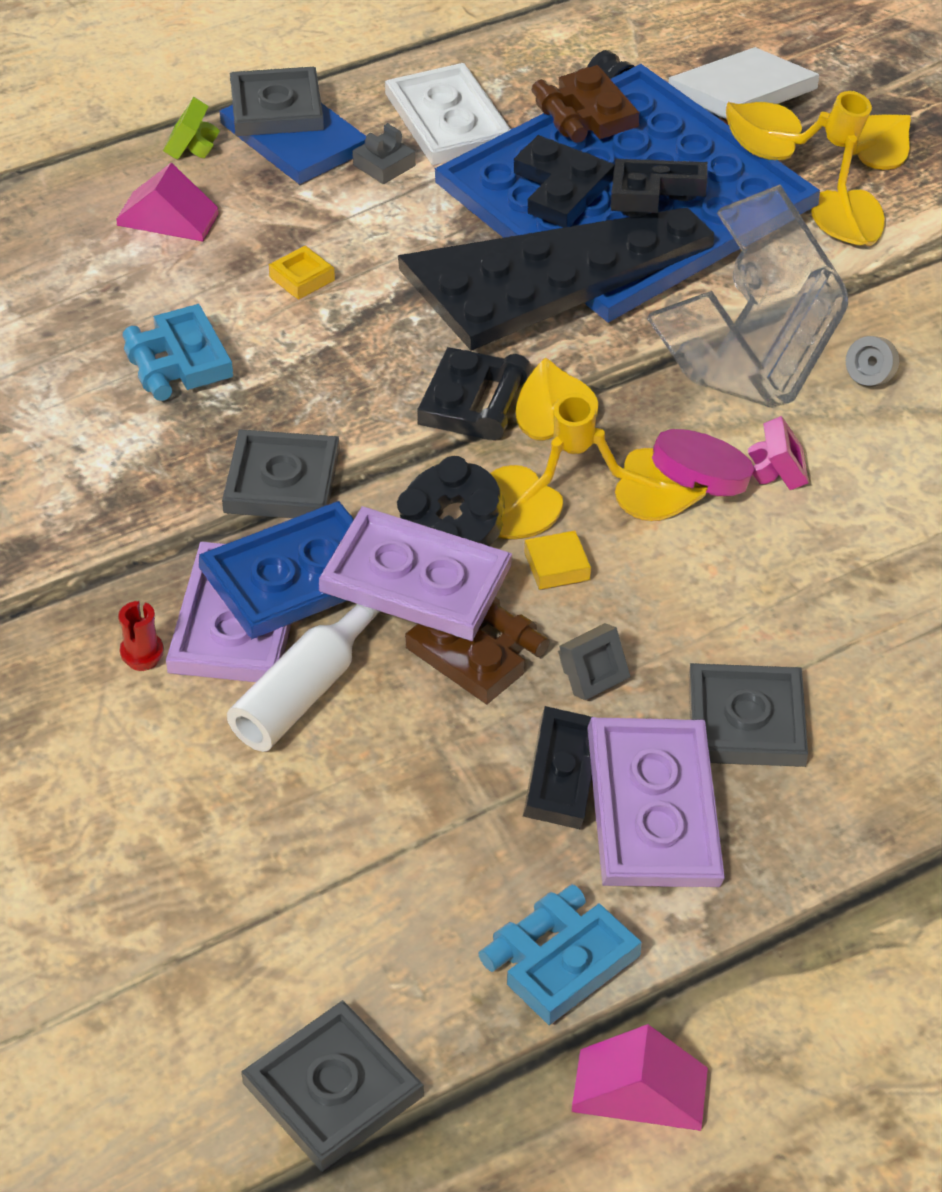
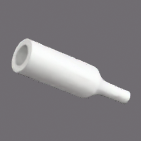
M357 604L337 623L318 625L309 629L228 710L227 721L236 736L254 750L261 752L269 751L347 670L352 661V646L355 638L380 611Z

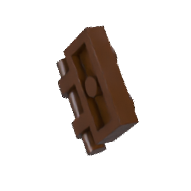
M598 65L582 68L576 72L559 77V89L556 86L549 85L543 79L536 81L532 85L531 90L536 96V105L544 114L551 115L554 118V126L563 136L570 137L575 143L582 142L589 130H592L600 140L639 127V111Z
M497 597L494 598L473 641L421 624L415 625L405 633L406 649L486 705L524 674V659L517 654L526 649L536 657H540L548 649L550 640L536 631L537 625L522 614L514 616L500 606V599ZM489 624L501 632L502 635L495 640L481 629Z

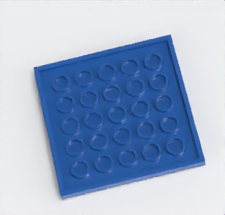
M642 64L611 79L639 111V127L600 140L592 130H589L582 142L575 143L570 137L563 136L556 129L553 123L554 118L551 115L543 113L435 168V183L504 238L563 228L528 214L527 199L542 184L514 174V158L537 135L552 139L615 164L616 159L708 162L706 197L696 196L695 199L690 201H678L671 199L669 195H659L658 212L688 207L714 232L713 247L584 303L608 323L819 204L820 190L778 160L760 158L747 151L735 139L729 125ZM613 181L569 227L629 217L623 215L621 211H611Z

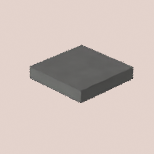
M316 67L237 71L230 73L236 136L324 130Z
M239 429L222 498L223 513L295 518L329 505L340 451L339 436Z
M690 663V720H705L710 763L806 767L808 746L802 667Z
M344 1000L241 1071L243 1084L321 1172L424 1097V1085Z

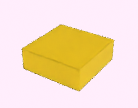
M306 245L268 264L269 277L298 300L335 281L334 267Z
M575 530L525 540L524 553L539 590L590 580L591 566Z

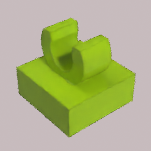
M195 97L192 98L175 124L163 152L178 160L188 146L194 155L206 158L220 132L213 124L202 121L209 107Z

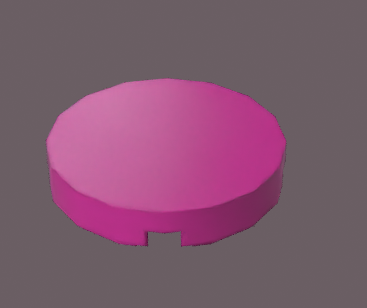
M670 429L660 432L652 451L654 452L652 459L655 466L665 476L687 488H693L695 482L708 485L706 493L714 496H734L745 492L754 472L751 460L739 449L723 440L696 431Z

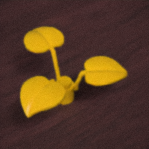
M844 91L837 96L830 113L821 112L818 120L807 131L800 134L802 130L800 120L791 110L784 106L767 102L737 104L728 101L726 118L732 134L741 146L760 158L768 160L789 159L794 153L795 144H805L822 127H825L828 140L836 146L845 147L837 183L838 192L833 190L820 192L819 204L811 208L812 217L820 229L839 240L855 245L866 244L867 246L873 245L879 240L884 229L885 218L883 209L870 192L858 189L847 191L846 182L852 155L857 154L861 162L871 168L890 170L900 167L907 159L910 149V115H870L872 105L864 95L855 91Z
M544 358L527 378L516 405V421L523 433L532 439L540 441L554 437L551 441V452L544 474L539 479L533 470L520 465L502 466L490 473L498 483L505 500V508L503 507L504 512L501 517L503 526L498 536L504 539L533 537L549 529L559 518L563 509V498L558 491L547 485L553 479L560 453L563 450L569 454H580L585 452L593 443L597 444L612 475L621 479L615 487L617 503L626 513L641 520L660 521L679 514L706 495L708 485L695 482L693 488H687L665 476L653 462V448H641L631 451L626 456L624 468L620 467L605 440V431L596 428L598 400L594 392L579 379L562 371L548 358Z

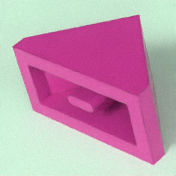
M171 162L132 192L116 220L117 226L203 242L219 212L218 207Z
M647 1024L580 1049L572 1112L701 1131L708 1068Z

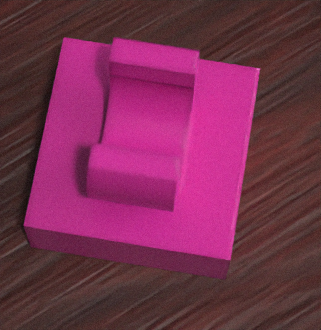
M780 416L763 423L766 441L757 442L747 449L748 454L756 464L753 466V476L759 484H767L780 475L789 490L808 484L803 447L784 418Z

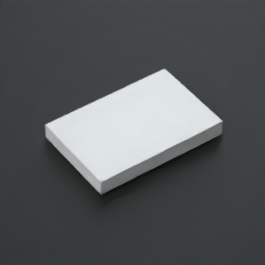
M754 47L669 77L668 83L707 111L727 119L726 106L728 101L737 104L751 102L779 104L817 89L819 74Z
M465 63L385 81V94L431 165L448 162L511 130Z

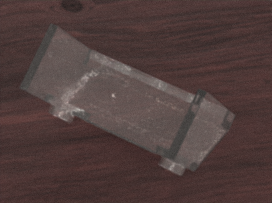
M778 185L724 206L717 212L742 250L734 264L733 281L736 288L744 295L748 302L736 322L732 321L713 291L653 311L647 317V320L679 364L682 372L693 383L769 408L782 406L796 399L848 308V293L843 280L782 186Z

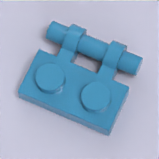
M200 304L153 316L155 326L153 330L141 332L138 326H129L123 331L124 351L129 361L138 366V378L143 388L147 392H151L158 401H164L171 396L172 388L169 382L181 378L185 388L189 390L233 377L232 361ZM166 351L168 354L166 357L155 358V355Z
M573 884L558 894L553 892L546 894L534 904V912L517 924L509 922L493 934V942L478 953L482 964L491 972L497 970L507 961L513 964L518 963L507 971V985L548 1025H551L641 955L642 942L600 903L582 916L576 912L585 905L586 900L582 891ZM548 931L558 932L557 935L541 947L535 942Z

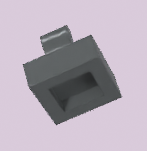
M387 123L384 125L383 134L378 137L373 133L367 134L365 144L353 150V165L378 182L385 184L416 166L415 151L401 143V131Z
M604 623L559 646L558 655L563 672L568 675L573 695L587 700L631 677L617 627Z

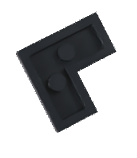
M537 135L514 158V174L542 184L527 199L528 214L563 228L569 227L606 189L614 177L615 164Z
M616 159L611 193V211H621L623 215L629 217H642L648 213H658L659 195H669L671 199L678 201H690L695 199L696 196L706 197L708 162Z
M548 706L544 707L540 719L523 817L580 830L585 817L590 781L592 780L588 725L591 716Z

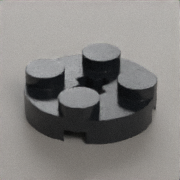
M460 456L446 457L439 464L423 471L399 495L397 500V508L401 519L487 546H491L495 542L503 526L501 517L504 512L503 507L505 508V500L495 478L486 469L477 464L467 463ZM453 503H461L459 508L462 514L458 518L454 519L450 515L445 516L443 519L440 518L445 507Z

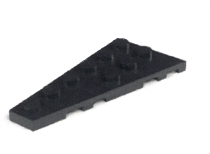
M686 207L649 213L642 217H625L398 255V263L401 273L468 349L473 351L713 247L714 232Z

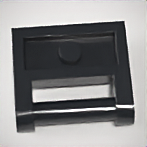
M447 347L417 409V424L487 440L500 439L508 424L506 414L519 385H523L531 372V363L527 358L519 354H510L505 358H499L469 350ZM489 381L499 382L488 408L483 409L481 412H476Z

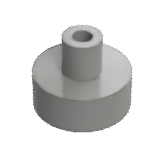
M862 337L850 346L846 355V368L849 375L854 381L862 385L876 386L887 383L894 377L899 366V355L896 347L883 337Z

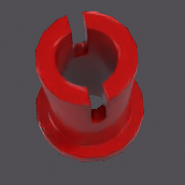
M133 601L127 603L119 610L118 619L123 635L119 652L121 659L130 668L137 671H147L158 664L164 653V645L162 639L156 635L153 607L145 602L143 605L144 618H142L140 601Z

